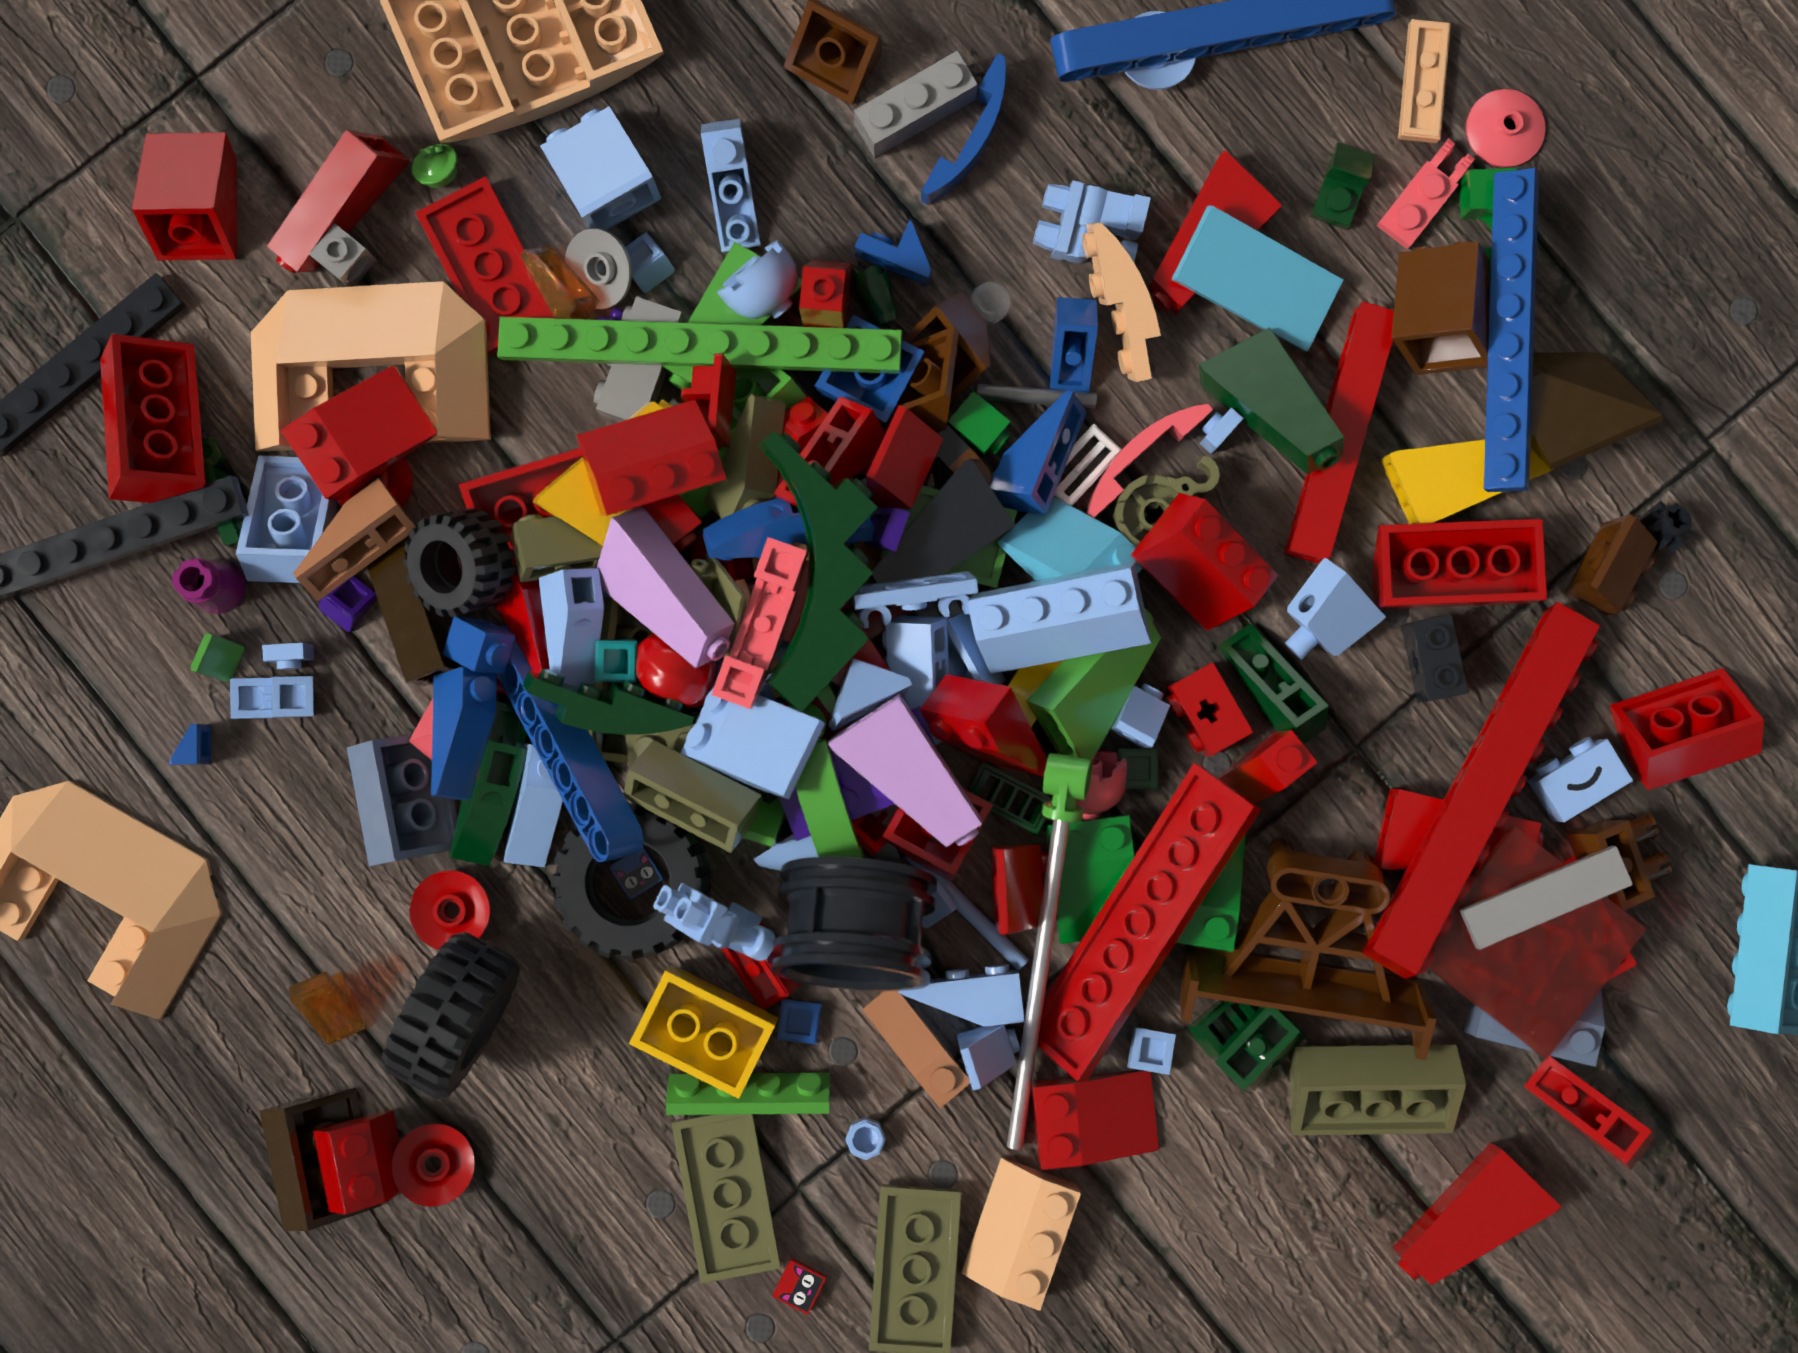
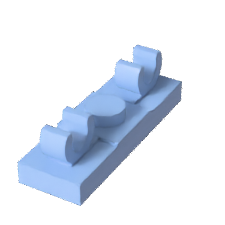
M967 571L862 585L849 599V602L856 610L859 609L857 616L865 624L863 628H868L867 618L869 613L874 610L880 611L882 623L889 625L891 613L886 605L893 604L896 606L902 605L903 610H918L927 607L926 602L938 601L940 613L944 617H949V604L951 601L958 599L961 600L962 611L965 614H970L967 603L969 597L967 594L978 593L977 579Z

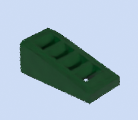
M982 762L968 791L980 797L979 795L989 775L997 778L987 798H982L993 804L990 811L1037 835L1046 819L1042 815L1043 803L1052 801V797ZM1005 782L1011 785L1001 806L994 804V801ZM1018 790H1020L1025 795L1016 813L1013 814L1008 810ZM1034 797L1040 802L1030 821L1023 819V816Z
M1218 1000L1187 1027V1030L1210 1058H1219L1266 1007H1260L1254 1011L1248 1004L1235 1003L1247 1018L1242 1021L1231 1007L1235 1002ZM1221 1014L1234 1028L1231 1032L1218 1018ZM1209 1025L1213 1028V1030H1214V1031L1217 1033V1035L1221 1038L1220 1041H1219V1040L1215 1037V1035L1210 1031V1029L1208 1028Z

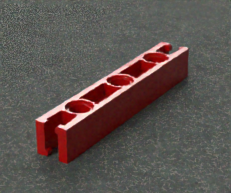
M1364 301L1353 310L1325 410L1344 436L1343 457L1329 469H1318L1308 475L1306 474L1284 549V555L1318 565L1324 558L1330 560L1392 345L1394 310Z

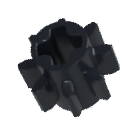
M1660 501L1649 509V513L1640 519V522L1658 542L1655 546L1656 551L1667 546L1668 550L1674 553L1685 545L1687 539L1694 535V532L1690 530L1692 526L1690 514L1677 503L1667 508Z

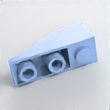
M739 118L701 124V138L721 252L729 251L734 242L745 248L760 246L741 120Z
M599 568L566 569L540 577L539 585L550 670L565 676L564 683L579 688L580 683L584 682L594 686L595 640H600L604 613Z
M1009 964L985 966V973L969 975L968 968L945 971V978L930 979L929 986L925 988L898 991L899 994L983 1027L1024 1022L1019 973L1017 970H1009Z

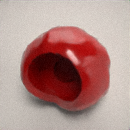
M655 633L649 635L637 647L636 674L645 689L659 699L663 697L686 704L685 707L689 709L704 704L705 698L716 680L717 668L715 661L711 660L695 668Z

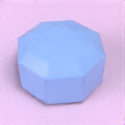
M864 1117L851 1123L845 1140L852 1155L868 1160L881 1153L886 1136L880 1122Z

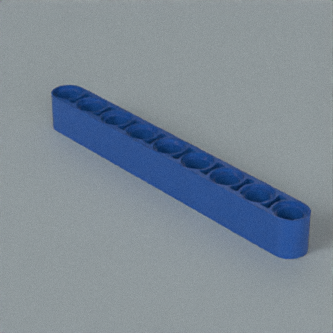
M1231 0L1068 30L1053 36L1050 39L1059 81L1072 82L1372 26L1394 18L1397 15L1394 0Z

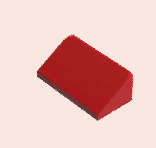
M761 920L759 926H763L766 928V926ZM728 947L725 949L720 948L759 1008L763 1010L787 997L802 985L800 982L788 980L772 973V960L781 957L773 950L765 960L757 961Z

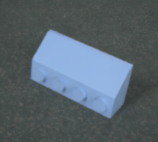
M1135 562L976 593L967 600L975 640L990 674L1151 643Z

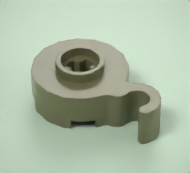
M1203 456L1197 462V468L1206 475V481L1203 484L1196 483L1187 476L1175 479L1159 475H1146L1131 482L1116 500L1112 515L1114 529L1122 533L1137 547L1155 524H1149L1145 520L1147 516L1144 512L1145 508L1148 507L1153 511L1158 507L1164 513L1179 493L1195 497L1209 493L1218 483L1220 476L1219 467L1216 462L1208 456Z

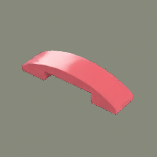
M1209 404L1197 405L1172 413L1155 422L1133 438L1115 457L1099 480L1090 499L1086 514L1095 518L1121 495L1124 489L1116 482L1115 478L1168 431L1177 442H1180L1213 411Z
M769 537L767 538L754 577L757 579L730 655L724 658L711 694L712 696L749 709L753 708L771 669L788 624L800 586L808 551Z

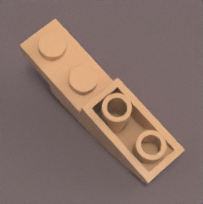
M1101 222L1087 223V233L1082 234V243L1086 257H1092L1094 273L1089 274L1090 289L1093 298L1098 297L1099 304H1116V310L1111 312V318L1115 334H1121L1123 350L1118 351L1122 374H1127L1128 379L1135 382L1152 379L1145 339L1158 337L1161 334L1149 291L1135 263L1118 239Z

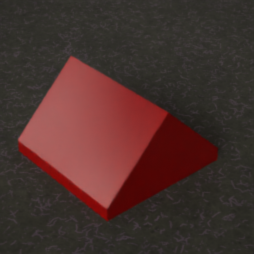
M900 405L866 475L867 488L873 493L870 500L877 508L895 507L912 509L944 439L910 410Z

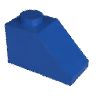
M1057 297L1049 389L1089 392L1098 329L1097 300Z

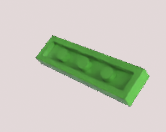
M752 1073L739 1099L690 1074H669L666 1096L667 1115L829 1114L830 1073Z

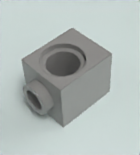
M335 223L309 253L319 264L348 287L356 286L377 261L365 247Z

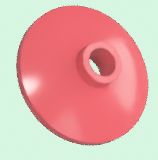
M1512 89L1495 90L1481 97L1470 110L1466 121V136L1473 152L1485 163L1500 168L1516 167L1530 160L1540 149L1545 137V120L1539 106L1526 94ZM1509 118L1513 120L1516 128L1514 130L1507 129L1504 125V119Z

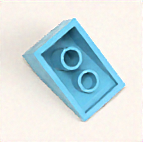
M1053 497L1046 515L1028 512L997 543L1035 581L1135 562L1137 574L1143 569L1130 556L1136 547L1122 533Z

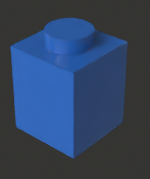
M456 616L453 618L443 655L474 672L504 674L516 635L485 619Z

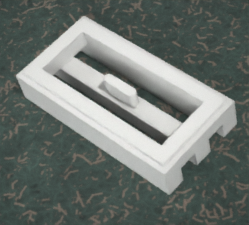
M1095 424L1074 444L1067 464L1093 436L1099 442L1057 486L1053 496L1070 506L1074 505L1122 450ZM1106 446L1111 452L1070 497L1067 496L1064 491Z

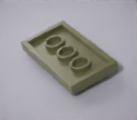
M754 1114L697 1115L673 1120L671 1124L700 1283H709L781 1269L780 1254Z
M880 1184L869 1351L950 1353L961 1189Z

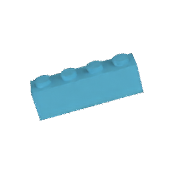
M1749 864L1748 873L1744 875L1742 880V893L1745 896L1744 909L1737 921V932L1740 936L1739 951L1735 954L1732 963V971L1735 975L1734 992L1730 995L1727 1005L1728 1014L1731 1016L1730 1026L1774 1034L1798 1035V871Z

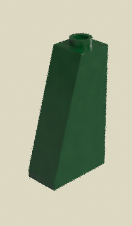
M1270 327L1199 364L1200 384L1203 389L1228 410L1233 408L1243 417L1241 421L1307 475L1318 469H1329L1343 457L1344 436Z

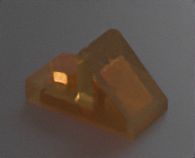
M325 971L289 987L290 1000L327 1045L365 1029L364 1022L346 978L341 972L330 976Z

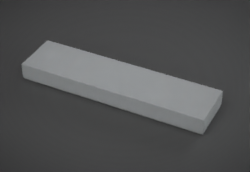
M1610 846L1459 911L1475 948L1480 950L1633 884L1617 847Z

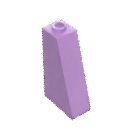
M639 506L612 517L597 564L600 573L601 589L695 668L711 660L717 661L722 658L730 647L729 638L735 624L644 508Z
M900 693L830 738L828 744L838 756L946 847L953 842L961 846L979 833L977 827L982 825L981 816Z

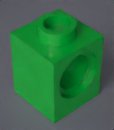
M974 391L947 423L970 448L983 458L989 450L996 454L1010 438V435L1005 431L1009 428L1011 421Z

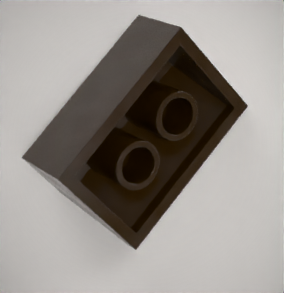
M356 1088L294 1100L260 1110L283 1231H310L379 1207V1205H375L346 1215L329 1212L313 1134L315 1130L361 1118Z

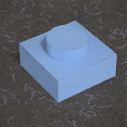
M1230 408L1224 416L1216 412L1201 429L1207 435L1199 444L1212 454L1240 423L1243 417L1233 408Z
M311 644L262 645L263 661L277 663V670L302 669V662L314 661V645Z
M1133 1027L1127 1067L1170 1075L1176 1035Z

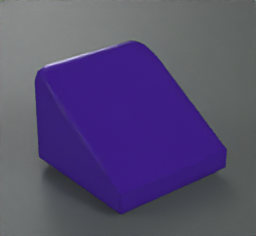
M352 576L322 598L319 609L344 630L350 632L374 604L377 596L374 590L356 576Z

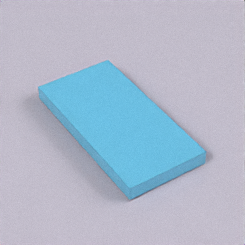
M1207 206L1171 279L1262 330L1270 327L1277 338L1304 352H1308L1343 282V279L1214 206Z

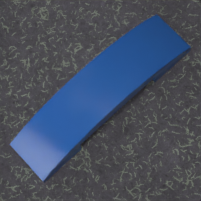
M997 53L979 86L977 100L987 106L955 164L942 157L939 158L921 190L922 203L929 205L950 192L968 175L985 151L995 130L1001 110L1006 73L1005 56Z

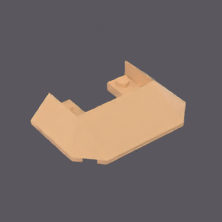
M444 281L288 290L251 331L255 451L293 450L281 430L312 408L333 397L332 369L405 365V381L437 429V436L426 443L491 440L486 320Z
M72 781L58 783L13 796L0 818V931L17 941L24 940L58 881L66 883L124 917L87 981L113 995L114 999L111 1005L158 1020L163 1019L223 915L219 898L216 899L210 876L213 874L209 859Z

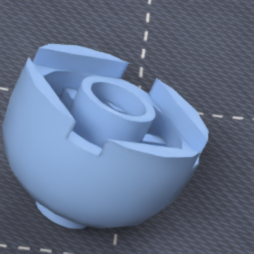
M779 240L765 247L767 253L763 257L753 256L722 284L723 288L716 291L725 304L735 313L748 319H759L770 313L775 319L793 304L789 296L797 286L798 272L795 262Z

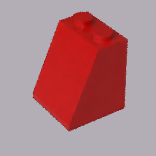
M226 132L146 134L132 211L157 261L235 260L237 258V158Z

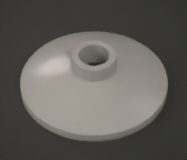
M600 228L583 230L571 240L565 254V274L568 284L575 296L585 305L595 309H606L617 305L627 295L632 280L630 257L623 243L611 232Z

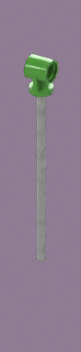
M1050 753L1043 782V792L1053 794L1052 801L1043 803L1042 815L1053 819L1007 1140V1147L1014 1150L1023 1148L1070 822L1083 820L1084 808L1076 805L1077 799L1086 800L1092 776V760Z

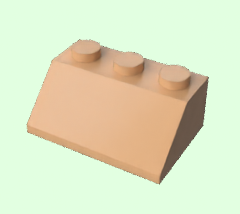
M1001 1157L961 1274L1003 1298L1040 1311L1081 1195L1078 1185Z

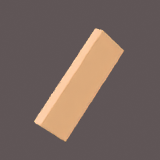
M1411 19L1408 24L1398 133L1399 140L1438 143L1441 139L1451 23Z

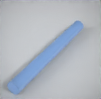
M904 857L913 867L934 875L957 905L956 910L1018 971L1029 961L1004 934H999L994 924L952 882L915 863L909 857Z

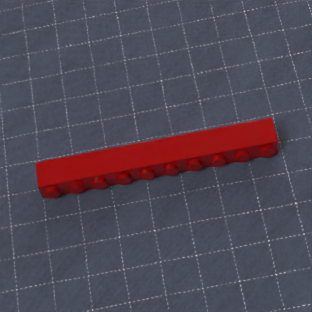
M1558 601L1543 612L1362 954L1405 979L1416 976L1418 972L1423 974L1427 970L1434 957V952L1430 950L1437 937L1442 938L1451 926L1453 916L1449 915L1455 901L1460 903L1465 898L1472 884L1468 877L1473 867H1479L1490 851V846L1486 842L1492 831H1499L1507 819L1509 811L1504 809L1511 796L1515 798L1519 794L1527 780L1523 772L1528 762L1534 763L1539 757L1545 745L1541 738L1546 728L1551 729L1562 714L1563 708L1558 706L1564 694L1569 695L1580 679L1581 675L1576 671L1581 661L1586 662L1595 651L1598 641L1594 637L1600 625Z

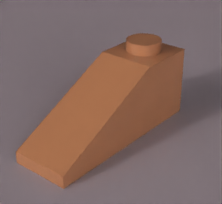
M378 478L345 502L293 575L318 602L407 537L412 528L416 526L399 502Z
M882 991L862 1008L863 1012L913 1077L940 1109L970 1084L968 1073L907 999L902 994H899L898 991Z

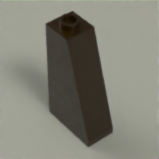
M404 538L367 565V569L406 683L426 686L434 682L435 675L460 667L457 662L443 655L448 637L439 615L436 614L435 609L429 611L424 607V600L422 598L417 599L413 594L415 589L413 584H408L406 576L409 573L408 568L404 567L403 558H407V552L404 550L406 541L409 540Z

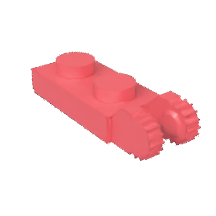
M1449 138L1431 161H1426L1376 225L1406 249L1414 243L1459 185L1457 181L1475 160L1470 154L1462 157L1449 177L1440 171L1437 167L1443 160H1446L1455 145Z

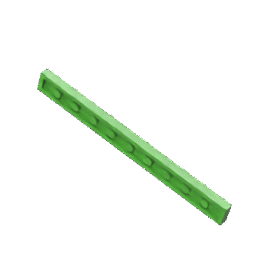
M500 317L497 357L501 360L693 367L713 366L714 354L723 353L734 368L901 374L902 330Z

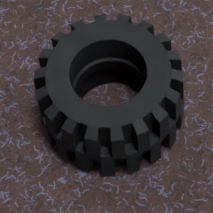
M467 508L424 518L418 522L419 527L412 528L409 533L411 541H406L404 550L407 552V558H403L404 567L408 568L409 573L406 578L408 584H413L415 588L413 591L417 599L422 598L424 600L423 606L429 611L435 609L437 615L456 617L489 608L506 597L505 591H509L513 585L509 577L516 573V566L512 565V558L516 557L514 549L510 550L508 545L511 539L507 532H501L502 525L497 519L490 520V514L485 511L477 512L475 508ZM457 553L462 563V571L458 564Z

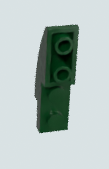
M542 668L540 674L528 670L522 685L528 694L559 704L555 715L561 723L585 730L624 735L653 734L690 726L694 720V716L685 709L686 704L662 697L660 700L648 696L647 689L630 681H625L623 686L611 682L606 697H603L604 691L596 686L581 682L578 688L564 683L565 676Z
M496 701L495 718L471 798L461 802L449 858L490 866L515 799L528 750L523 748L527 732L511 704Z

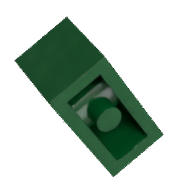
M1266 1007L1220 1055L1215 1063L1243 1091L1252 1094L1307 1035L1281 1010Z

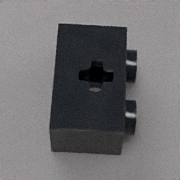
M1452 614L1401 625L1417 703L1467 694L1468 688Z

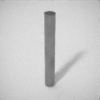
M978 384L977 394L985 401L1052 405L1066 391ZM1073 391L1083 407H1096L1097 392Z

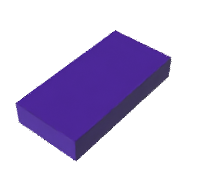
M895 507L876 508L871 517L874 526L872 541H863V545L877 550L896 552L910 512Z

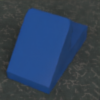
M909 220L898 248L892 246L893 241L882 234L872 232L868 236L860 232L854 247L855 257L874 265L881 264L886 270L928 287L931 280V268L911 220Z

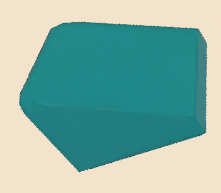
M635 639L595 640L594 681L636 682L637 641Z

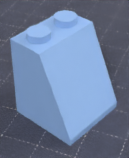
M610 106L603 110L597 108L589 111L581 118V123L568 130L561 128L554 131L547 137V142L540 145L588 229L600 228L608 230L662 199L653 176Z

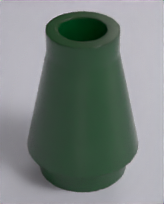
M881 264L852 276L855 286L852 288L873 317L877 327L899 318L895 308L889 272H884Z

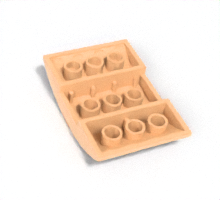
M380 0L440 143L461 141L496 133L558 112L621 82L664 54L641 0Z

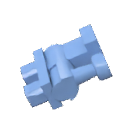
M1074 180L1069 187L1048 184L1042 208L1060 212L1061 217L1059 225L1039 220L1033 244L1052 251L1050 258L1061 261L1064 259L1074 263L1085 262L1089 258L1084 253L1082 234L1087 233V223L1101 222L1113 235L1137 240L1143 232L1151 198L1137 194L1133 197L1107 191L1103 188L1084 185V183ZM1123 240L1121 245L1134 262L1138 243Z
M681 883L678 890L664 885L654 903L656 910L666 914L664 921L706 946L712 943L719 948L725 949L728 947L757 961L765 960L773 950L774 932L759 926L762 919L760 915L735 902H732L729 909H727L724 905L695 888Z

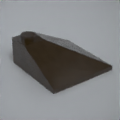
M1533 352L1530 448L1551 470L1663 421V414L1599 352Z

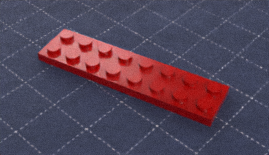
M1193 763L1044 998L1037 1046L1078 1082H1087L1261 811L1260 807L1206 768L1196 763Z

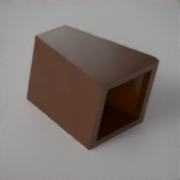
M1459 241L1448 246L1434 248L1423 246L1413 251L1399 252L1392 339L1416 375L1488 367L1491 269L1490 260L1479 241Z

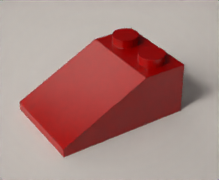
M395 365L317 405L281 430L324 498L334 500L344 499L437 436L436 427Z
M946 674L920 708L929 725L930 733L935 738L986 764L1044 777L1047 759L1012 688Z
M1038 843L990 845L995 928L999 934H1011L1038 928L1043 896L1042 876L1046 875L1048 852H1041V845Z
M1131 1070L1091 1074L1087 1082H1078L1072 1076L1032 1080L1031 1093L1038 1161L1041 1170L1084 1166L1159 1150L1150 1071Z

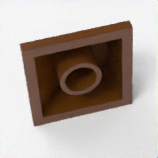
M963 292L936 304L902 339L911 344L953 326L959 329L950 404L991 366L987 322Z
M955 326L911 343V345L924 351L925 354L889 419L890 422L900 405L910 410L936 433L947 429L959 329Z

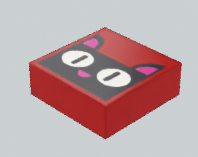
M790 1257L772 1297L808 1315L827 1275Z

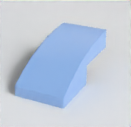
M313 676L230 679L231 719L314 716Z

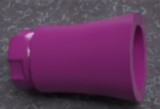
M189 559L183 561L178 570L173 572L172 576L173 587L182 598L196 603L202 610L212 614H222L233 610L238 606L245 594L246 583L243 573L234 563L225 559Z

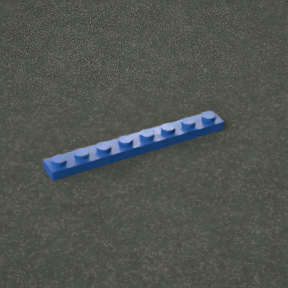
M1535 168L1494 173L1484 490L1487 492L1529 490L1539 173Z

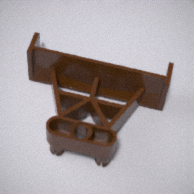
M1282 838L1274 839L1268 846L1270 859L1267 863V872L1272 891L1236 935L1234 951L1229 952L1185 944L1180 994L1181 1022L1190 1023L1196 996L1412 1030L1415 1056L1417 1059L1426 1060L1437 1019L1423 980L1415 978L1405 979L1401 976L1384 974L1381 964L1362 954L1374 931L1371 914L1384 910L1390 901V892L1382 870L1373 864L1372 856L1364 851V858H1362L1361 850L1352 852L1348 859L1296 852L1292 842L1285 838V846L1282 844ZM1327 878L1336 879L1331 885H1320ZM1298 903L1337 910L1321 920L1313 928ZM1286 910L1294 923L1276 920ZM1363 923L1366 935L1350 931ZM1258 943L1303 950L1301 961L1251 953V951ZM1319 953L1370 960L1373 963L1375 972L1317 963Z

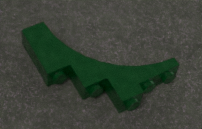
M774 431L768 433L760 441L758 447L779 470L796 501L805 529L809 568L807 595L798 628L784 656L766 678L765 682L795 710L802 712L869 639L861 631L865 624L849 609H846L843 613L840 609L873 574L866 566L869 561L867 556L855 545L850 544L846 547L844 543L875 511L877 506L870 500L873 493L856 478L852 482L848 478L839 479L831 486L828 483L832 479L831 475L817 462L813 461L810 465L798 454L802 450L801 446L786 432L779 435Z

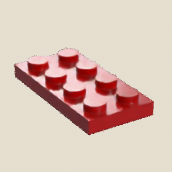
M486 176L415 212L456 293L486 320L487 353L489 355L498 352L500 317L560 319Z

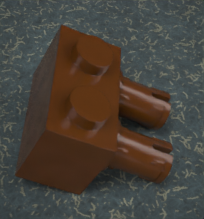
M1645 813L1631 821H1598L1567 834L1577 860L1610 846L1617 847L1633 885L1601 898L1600 901L1606 911H1624L1654 898L1655 895L1650 882L1672 873L1671 865L1661 868V865L1670 862L1667 855L1663 852H1655L1644 859L1641 857L1637 844L1656 838L1659 835L1658 827L1648 830V827L1657 824L1654 817L1650 814Z

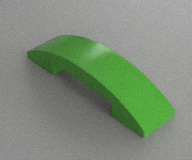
M826 738L818 740L795 785L818 857L866 858L862 846L859 845L838 782V773Z

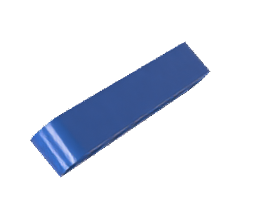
M507 625L499 626L502 629L510 632ZM514 640L505 673H497V677L591 855L598 862H605L639 853L643 847L644 840L640 824L590 732L561 723L555 715L559 704L526 692L522 685L528 670H533Z

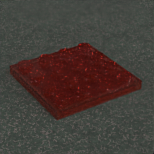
M1511 826L1470 879L1472 884L1465 898L1460 903L1455 901L1449 915L1453 916V921L1446 934L1442 938L1437 937L1430 949L1434 952V957L1428 969L1535 1053L1547 1060L1647 928L1607 897H1603L1485 948L1476 949L1459 911L1460 909L1565 866L1517 827Z

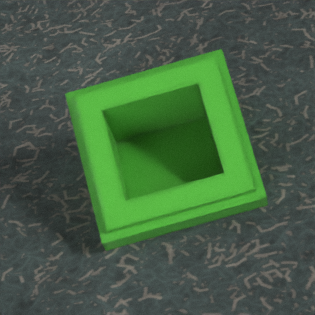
M206 633L190 668L194 672L230 682L245 647L220 635Z

